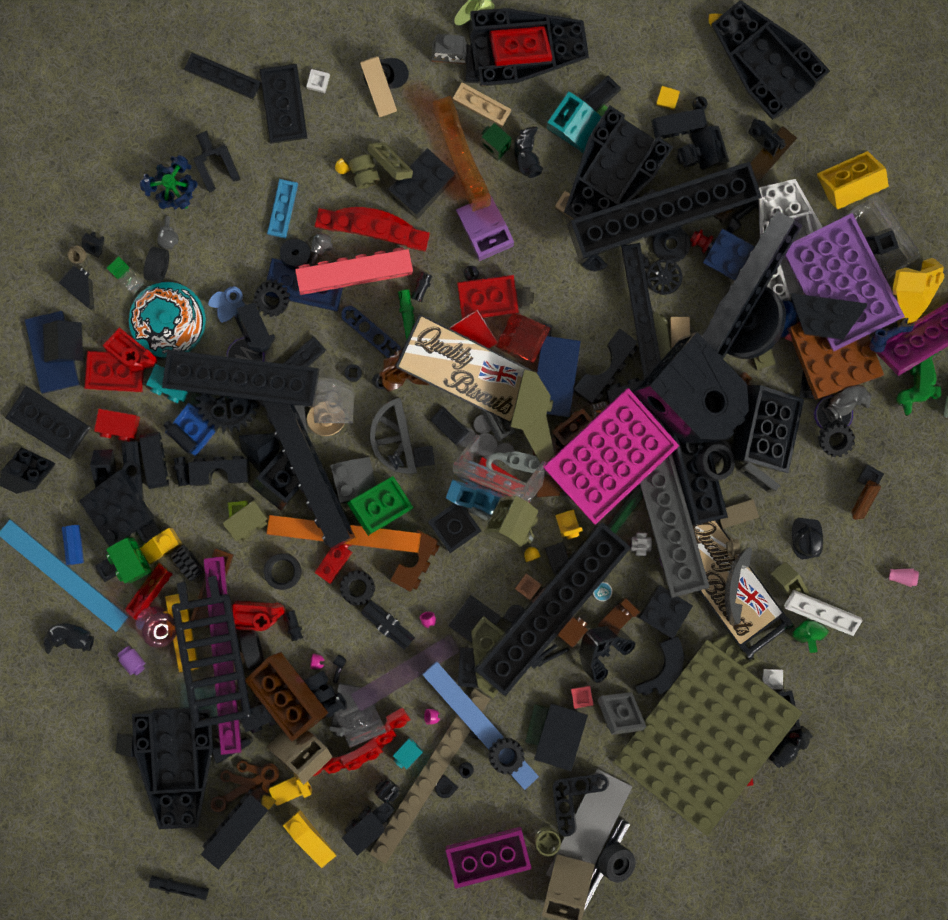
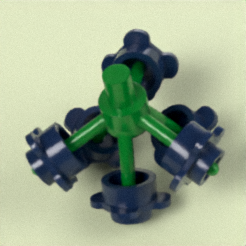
M171 156L170 160L172 163L170 167H165L162 164L157 165V175L155 177H149L148 174H144L143 180H140V188L147 197L150 196L151 192L157 190L158 185L165 187V190L156 194L155 197L159 202V208L174 207L173 209L175 210L180 207L182 210L184 208L187 209L191 204L189 200L193 198L192 192L198 186L197 181L191 179V175L188 174L179 181H176L174 178L177 172L184 173L186 169L190 170L192 168L184 156ZM176 185H178V189L184 194L180 195V193L175 188ZM171 189H172V191L175 193V195L177 196V198H176L175 200H174V194H173L171 191H169V190H171Z

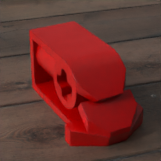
M120 327L103 344L106 352L131 371L152 368L157 364V358Z
M236 600L233 604L235 627L239 630L265 631L285 613L284 605L281 603ZM261 616H264L265 623H262V620L259 619Z

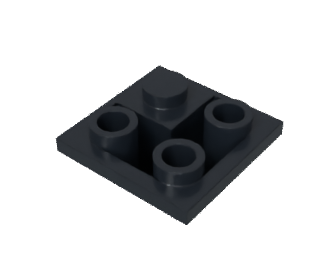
M21 447L1 470L0 486L16 494L34 490L46 478L56 463Z

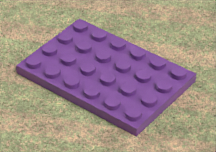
M853 213L794 241L790 246L785 258L804 295L868 303L866 309L844 340L826 338L833 352L905 317Z

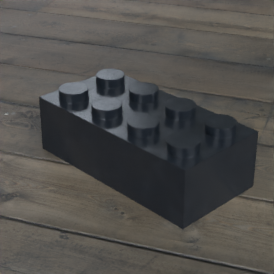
M260 786L255 790L251 788L240 800V803L229 813L228 818L219 825L211 837L203 844L204 851L200 855L219 870L276 800Z

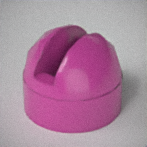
M429 611L420 615V621L424 627L429 628V626L435 625L436 617L434 612Z
M312 654L310 669H321L324 664H320V661H325L323 656Z
M426 709L424 713L425 723L427 725L438 723L440 720L438 715L440 713L435 709Z

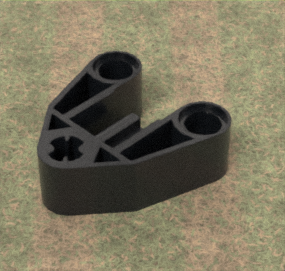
M602 626L590 629L583 635L579 651L582 668L596 683L602 682L608 675V670L598 658L605 655L609 657L610 654L608 652L611 645L623 655L630 654L635 648V642L620 629Z

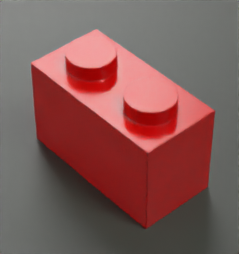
M98 409L94 431L100 433L99 437L111 439L113 435L119 436L118 440L130 442V439H136L140 417Z

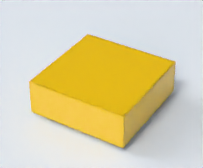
M662 86L656 105L674 110L680 91Z

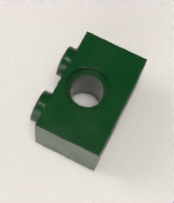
M495 123L491 127L488 125L482 131L481 147L499 161L511 148V137Z

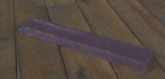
M448 635L352 693L351 697L361 712L422 675L436 661L440 664L460 652L452 636Z

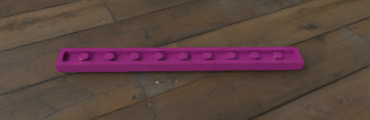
M224 557L204 559L207 597H212L208 577L217 576L220 595L227 594ZM223 603L208 605L209 617L225 614ZM227 622L210 625L211 637L228 634ZM230 641L211 645L212 657L232 653ZM234 661L213 664L214 676L234 673ZM235 680L215 684L216 696L236 692ZM237 700L217 704L218 716L238 712ZM239 720L218 724L221 755L241 753Z

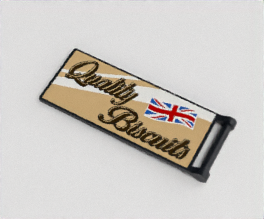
M421 314L417 316L395 365L397 369L510 424L523 370H530Z
M717 520L695 525L693 530L710 587L698 592L738 645L744 657L750 660L756 652L785 630H790L794 625L750 566L745 569L741 568L735 603L743 605L740 624L730 625L725 607V587L731 566L739 554L733 557L731 553H727L726 542H729L730 538ZM780 618L782 624L750 648L745 645Z

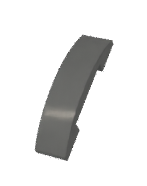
M751 547L743 549L737 556L727 577L725 607L730 625L740 624L743 605L737 604L735 601L741 568L745 569L750 565Z

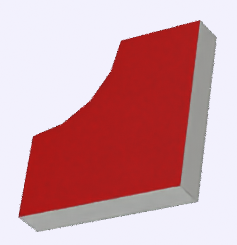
M478 310L449 328L487 348L498 343Z

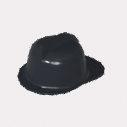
M398 58L379 59L390 89L401 87L407 82L409 70L402 60ZM364 75V81H365L366 85L368 86V83H367L366 78H365V75Z
M798 517L792 525V542L794 553L798 558L802 560L819 557L822 553L823 533L818 520Z

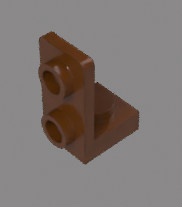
M623 598L598 623V627L610 626L621 629L632 617L635 618L640 612L626 598Z

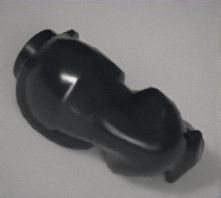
M528 127L520 130V134L514 141V157L521 173L528 176V178L539 176L543 170V167L540 166L539 157L532 152L534 136L538 127Z
M62 623L48 629L43 644L47 654L51 652L54 646L57 648L63 644L72 649H82L85 652L91 651L94 636H91V631L83 627Z
M801 726V729L790 731L788 734L789 738L784 737L769 756V759L778 768L781 766L784 768L793 762L799 750L807 749L810 738H812V734L807 728Z

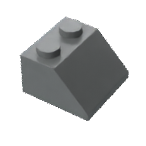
M370 457L331 465L340 503L349 502L376 486Z

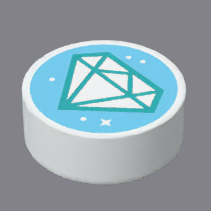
M602 582L593 592V596L599 601H607L612 596V588L608 583Z

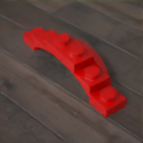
M348 207L335 212L319 208L315 228L372 237L426 252L430 232L416 230L408 222L391 213L367 207Z
M402 707L386 716V724L374 738L349 754L331 758L313 776L320 774L323 769L328 774L336 773L346 768L349 771L356 770L366 761L376 759L383 752L382 748L397 736L394 729L405 726L411 720L408 713Z

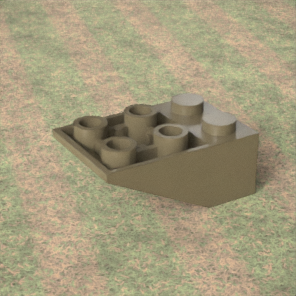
M283 731L266 746L303 785L332 758L327 747L309 731L293 742Z
M557 854L542 916L554 920H582L595 864Z

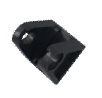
M208 131L196 135L203 152L194 157L193 160L207 190L211 193L214 192L216 187L205 164V161L208 160L207 156L214 153L217 156L221 155L233 182L239 181L241 178L226 144L219 147L214 146L207 133Z

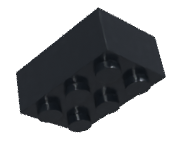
M428 148L409 167L413 171L412 178L397 180L388 189L389 194L416 219L456 179L455 173Z

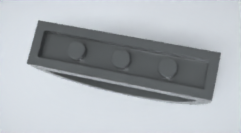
M397 398L385 404L374 417L370 430L371 445L377 458L387 468L401 474H417L401 398ZM393 407H395L398 425L383 416ZM381 421L401 435L376 440L377 426ZM402 441L396 452L400 457L404 450L408 469L398 467V470H395L391 461L388 462L381 455L378 446Z

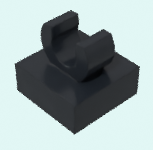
M95 232L91 234L85 233L82 237V248L85 252L99 258L102 254L105 237L102 236L101 239H98Z

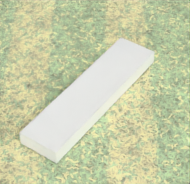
M795 590L791 592L784 605L785 609L854 636L863 621L857 615Z

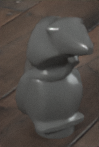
M863 385L850 386L841 390L830 399L828 407L825 409L826 413L834 421L837 419L842 420V416L852 412L856 405L860 406L863 404L864 407L869 408L872 395Z

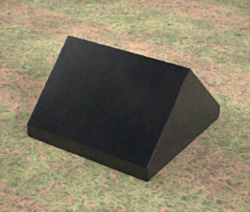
M57 320L43 324L45 363L84 361L82 322Z

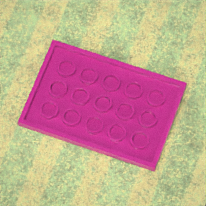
M627 388L542 468L595 525L677 449L679 445L632 391Z

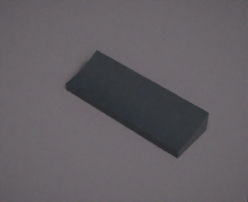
M664 424L665 430L679 445L672 452L692 526L728 518L719 480H706L700 475L696 466V458L699 451L710 444H683ZM710 452L707 464L710 467L709 469L717 474L712 452Z

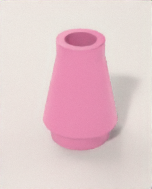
M914 568L890 569L889 580L909 587L917 586L919 571L914 570Z

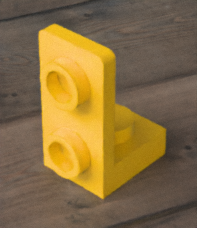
M574 509L555 515L562 537L566 536L568 540L580 536L579 532L583 530L582 527L579 528Z
M295 776L269 789L272 798L276 800V806L301 795L306 798L312 794L309 781L303 785Z

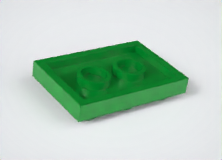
M394 476L347 503L368 536L414 508Z

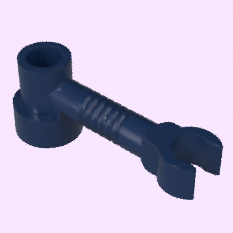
M904 318L898 326L888 331L883 329L876 330L875 336L870 341V349L874 352H883L887 344L886 341L901 332H911L915 323L908 325L909 318Z

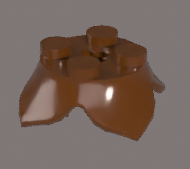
M402 350L396 351L394 356L383 361L384 366L379 376H382V385L387 392L401 387L406 379H409L414 384L429 385L395 367Z

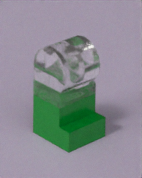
M119 256L107 267L133 294L145 284Z

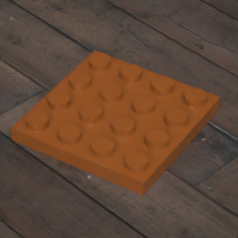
M801 323L787 328L815 400L850 386L859 385L884 376L876 353L869 347L871 341L869 335L833 352L826 338L804 335Z

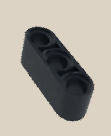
M704 109L661 116L651 120L654 138L658 136L659 138L663 137V139L676 137L679 134L695 133L697 130L708 126Z
M160 432L140 435V445L149 489L169 486V479L166 478L168 477L166 460H163L165 454L163 442H160L162 439Z

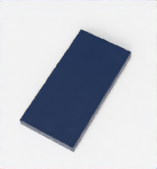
M271 259L267 281L271 280L273 282L277 280L278 284L280 282L283 283L282 286L288 288L287 293H290L289 299L291 302L338 312L343 288L300 295L296 270L286 267L279 259ZM274 292L265 294V296L279 299Z
M63 311L25 319L42 394L80 385L75 361L44 362L43 324L57 320L65 321Z
M542 336L537 374L549 392L550 399L553 400L551 412L547 411V414L570 417L581 341Z

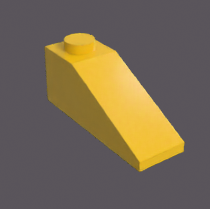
M301 810L283 824V827L294 841L321 868L337 856Z

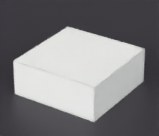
M311 69L306 86L307 89L325 93L330 74Z

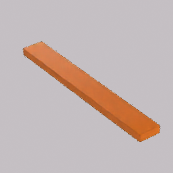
M269 515L268 535L323 541L322 536L324 534L321 528L317 527L314 520ZM350 525L356 538L344 543L418 553L421 534L379 529L368 536L362 526Z

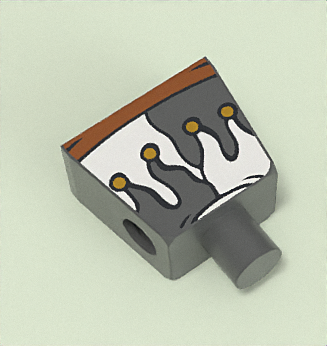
M436 34L432 42L431 61L467 64L468 44L464 36Z

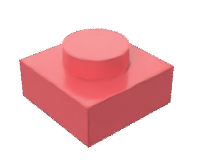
M590 686L571 689L574 709L593 706Z

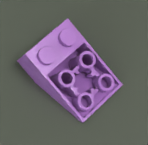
M491 195L456 209L478 261H482L514 246V240Z

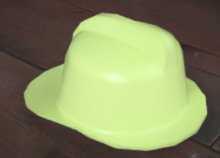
M468 0L455 16L454 22L456 25H463L470 20V11L490 10L495 5L491 0Z

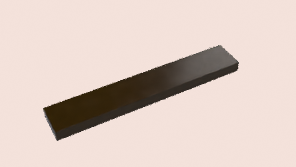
M784 126L776 134L785 140V147L781 150L778 148L775 156H772L763 148L751 162L757 184L797 139ZM735 209L714 215V217L723 223Z

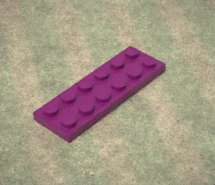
M948 303L915 321L911 332H901L886 341L887 344L884 351L875 353L899 376L948 347Z

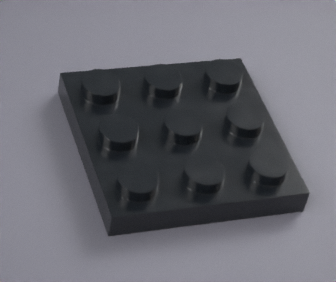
M123 469L116 472L79 500L109 547L129 537L155 518Z

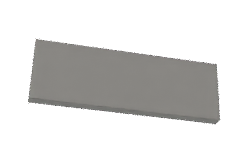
M597 768L595 774L607 776L609 787L602 792L584 794L575 813L577 830L573 835L563 837L561 847L555 854L546 872L547 876L551 877L557 854L593 864L596 863L632 789L631 785ZM598 777V781L590 782V790H593L592 786L598 785L601 789L605 781ZM569 825L567 833L572 829V825Z

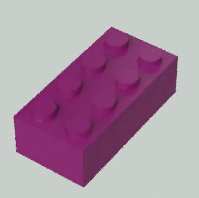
M521 827L446 846V854L455 889L532 869Z

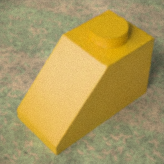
M168 528L149 540L140 550L149 565L183 544L174 529Z

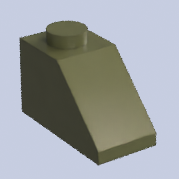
M784 562L771 573L776 584L787 598H789L793 590L811 596L800 575L787 562Z

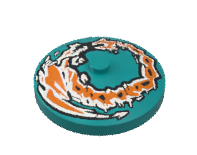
M161 282L147 287L136 297L130 309L129 327L133 338L156 357L166 358L167 350L191 351L199 343L205 331L206 314L202 302L193 291L178 283Z

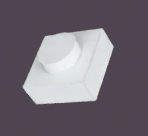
M763 669L762 681L772 689H783V670Z

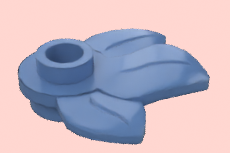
M229 287L225 292H216L208 302V306L218 308L217 314L220 322L230 320L236 315V308L245 306L242 301L243 294L237 287ZM230 293L236 294L235 300L230 299Z

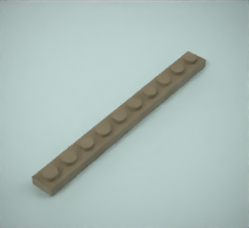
M475 688L469 695L471 701L481 712H483L491 699ZM458 714L392 816L384 833L380 835L369 854L381 862L387 863L471 731Z

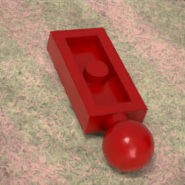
M342 544L336 548H331L315 571V574L332 584L353 553L348 549L352 545Z

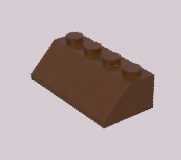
M282 652L269 656L245 679V682L291 742L315 726L328 714L327 710Z

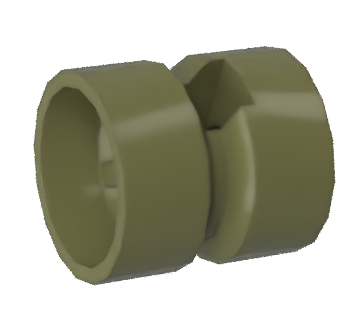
M362 155L349 162L352 174H356L354 180L357 189H365L380 182L377 170L373 169L375 164L372 155Z
M542 827L535 834V844L539 853L544 856H553L559 851L561 840L558 832L553 827Z

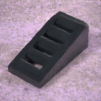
M253 738L241 739V749L250 745L253 742ZM220 745L213 748L216 764L235 754L221 755Z

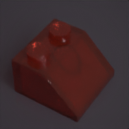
M512 313L503 333L499 337L496 347L512 357L534 363L551 328L524 315Z

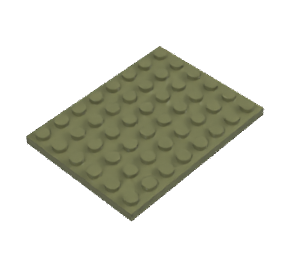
M707 639L644 721L646 728L634 734L613 763L699 831L708 836L803 712Z

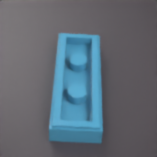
M279 179L267 235L286 239L298 188L297 182Z

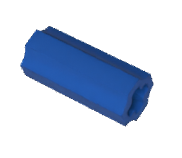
M80 525L62 527L66 565L84 563Z

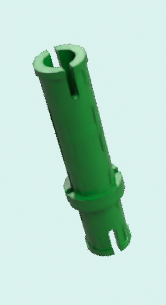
M409 289L398 291L400 301L399 312L402 313L406 341L415 323L414 306L411 303Z

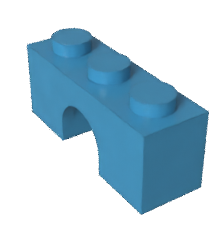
M453 479L446 496L454 504L470 509L475 507L490 515L493 514L500 498L505 497L502 494Z

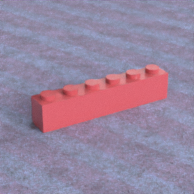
M403 247L393 249V252L389 253L378 251L372 256L361 254L355 256L356 259L350 260L346 257L336 260L337 262L333 263L322 261L318 265L311 267L310 264L301 265L299 269H295L300 295L412 275L413 268L409 249L404 250Z

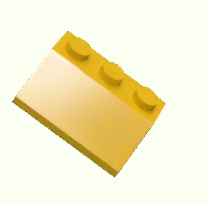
M868 151L817 173V177L829 202L837 210L889 187L886 168Z

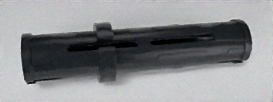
M152 875L149 882V888L159 889L167 894L171 892L206 901L209 888L178 882L173 878L166 879Z

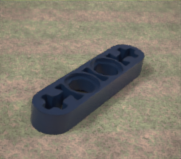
M347 306L342 310L341 316L344 322L386 358L391 357L389 356L390 351L387 348L383 351L381 348L385 347L388 341L391 342L388 345L392 349L396 347L398 348L397 351L401 350V347L355 307ZM353 310V315L357 319L359 318V316L362 317L360 320H358L356 326L352 325L355 323V321L352 318L346 319L347 311L352 312ZM361 323H369L370 329L368 332L364 333L359 330ZM378 334L384 337V342L381 345H377L373 341L374 337Z

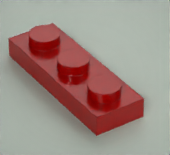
M158 563L124 610L133 619L139 621L152 601L158 596L163 586L169 581L172 573L164 565Z

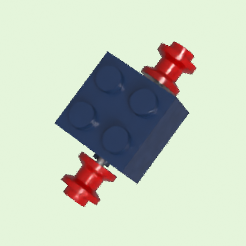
M701 229L699 232L695 231L690 239L693 242L691 246L695 247L698 245L702 247L703 253L706 252L707 248L709 249L702 263L735 281L740 269L744 267L749 254L754 250L755 246L724 229H721L714 243H711L714 236H704Z

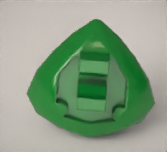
M808 619L796 627L792 638L800 643L808 642L809 652L815 653L818 652L816 640H823L829 633V630L821 623Z

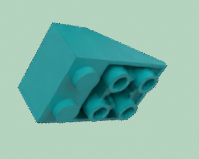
M568 92L547 122L546 129L584 153L588 138L602 117L586 102Z

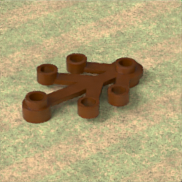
M241 760L237 764L238 771H249L258 774L253 779L232 774L229 770L223 771L220 775V779L223 782H233L241 784V786L225 796H215L210 804L212 810L215 812L223 811L228 802L245 792L247 793L251 788L255 790L256 786L262 782V789L269 793L271 783L275 782L279 777L278 767L272 763H267L260 767L249 764L246 760ZM240 763L246 764L245 770L240 768ZM268 769L273 771V775L270 777L266 774ZM224 773H228L230 775V778L228 780H225L223 778ZM217 800H221L223 802V805L221 807L216 805Z

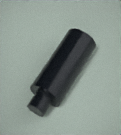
M169 420L164 423L163 426L167 429L166 433L187 454L196 449L198 444L177 423L172 424Z

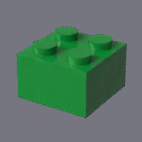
M125 538L106 549L108 552L106 554L107 559L111 564L115 565L117 569L115 573L120 582L133 583L152 573L135 538Z

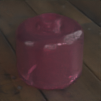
M151 606L142 610L137 616L135 622L136 631L139 637L149 646L156 648L165 647L176 637L173 616L164 608Z

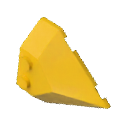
M934 258L924 260L921 271L906 267L896 270L893 295H897V302L905 316L904 318H909L908 325L918 320L943 282L944 266ZM904 318L898 320L897 324H900Z

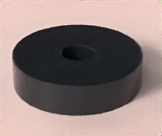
M287 240L280 248L281 262L290 269H299V266L308 264L310 261V248L303 240Z

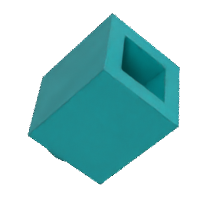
M409 737L393 754L395 758L393 761L400 768L404 766L408 769L423 753V749Z

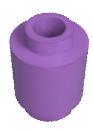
M130 646L123 649L117 655L119 662L129 675L134 674L136 676L145 669L143 667L145 661Z

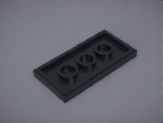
M297 64L260 69L270 144L308 139Z
M27 386L5 417L68 459H71L91 428Z

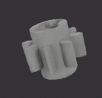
M636 533V537H631V551H636V556H646V552H651L652 540L651 537H646L647 533Z

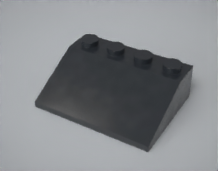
M747 385L749 412L744 416L745 421L737 426L732 447L734 459L737 462H750L757 467L789 473L804 399L762 385Z

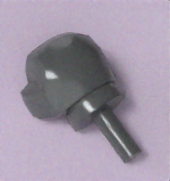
M165 216V226L160 227L157 244L162 249H172L179 242L177 233L174 232L172 227H169V216Z
M318 233L314 236L311 248L314 254L310 264H315L319 254L323 255L325 251L332 250L333 244L329 235Z

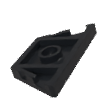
M791 294L803 334L844 340L868 304Z

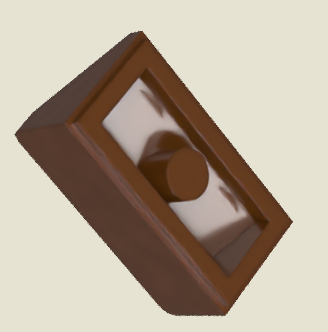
M871 480L867 481L851 511L853 519L865 518L881 488L880 484Z

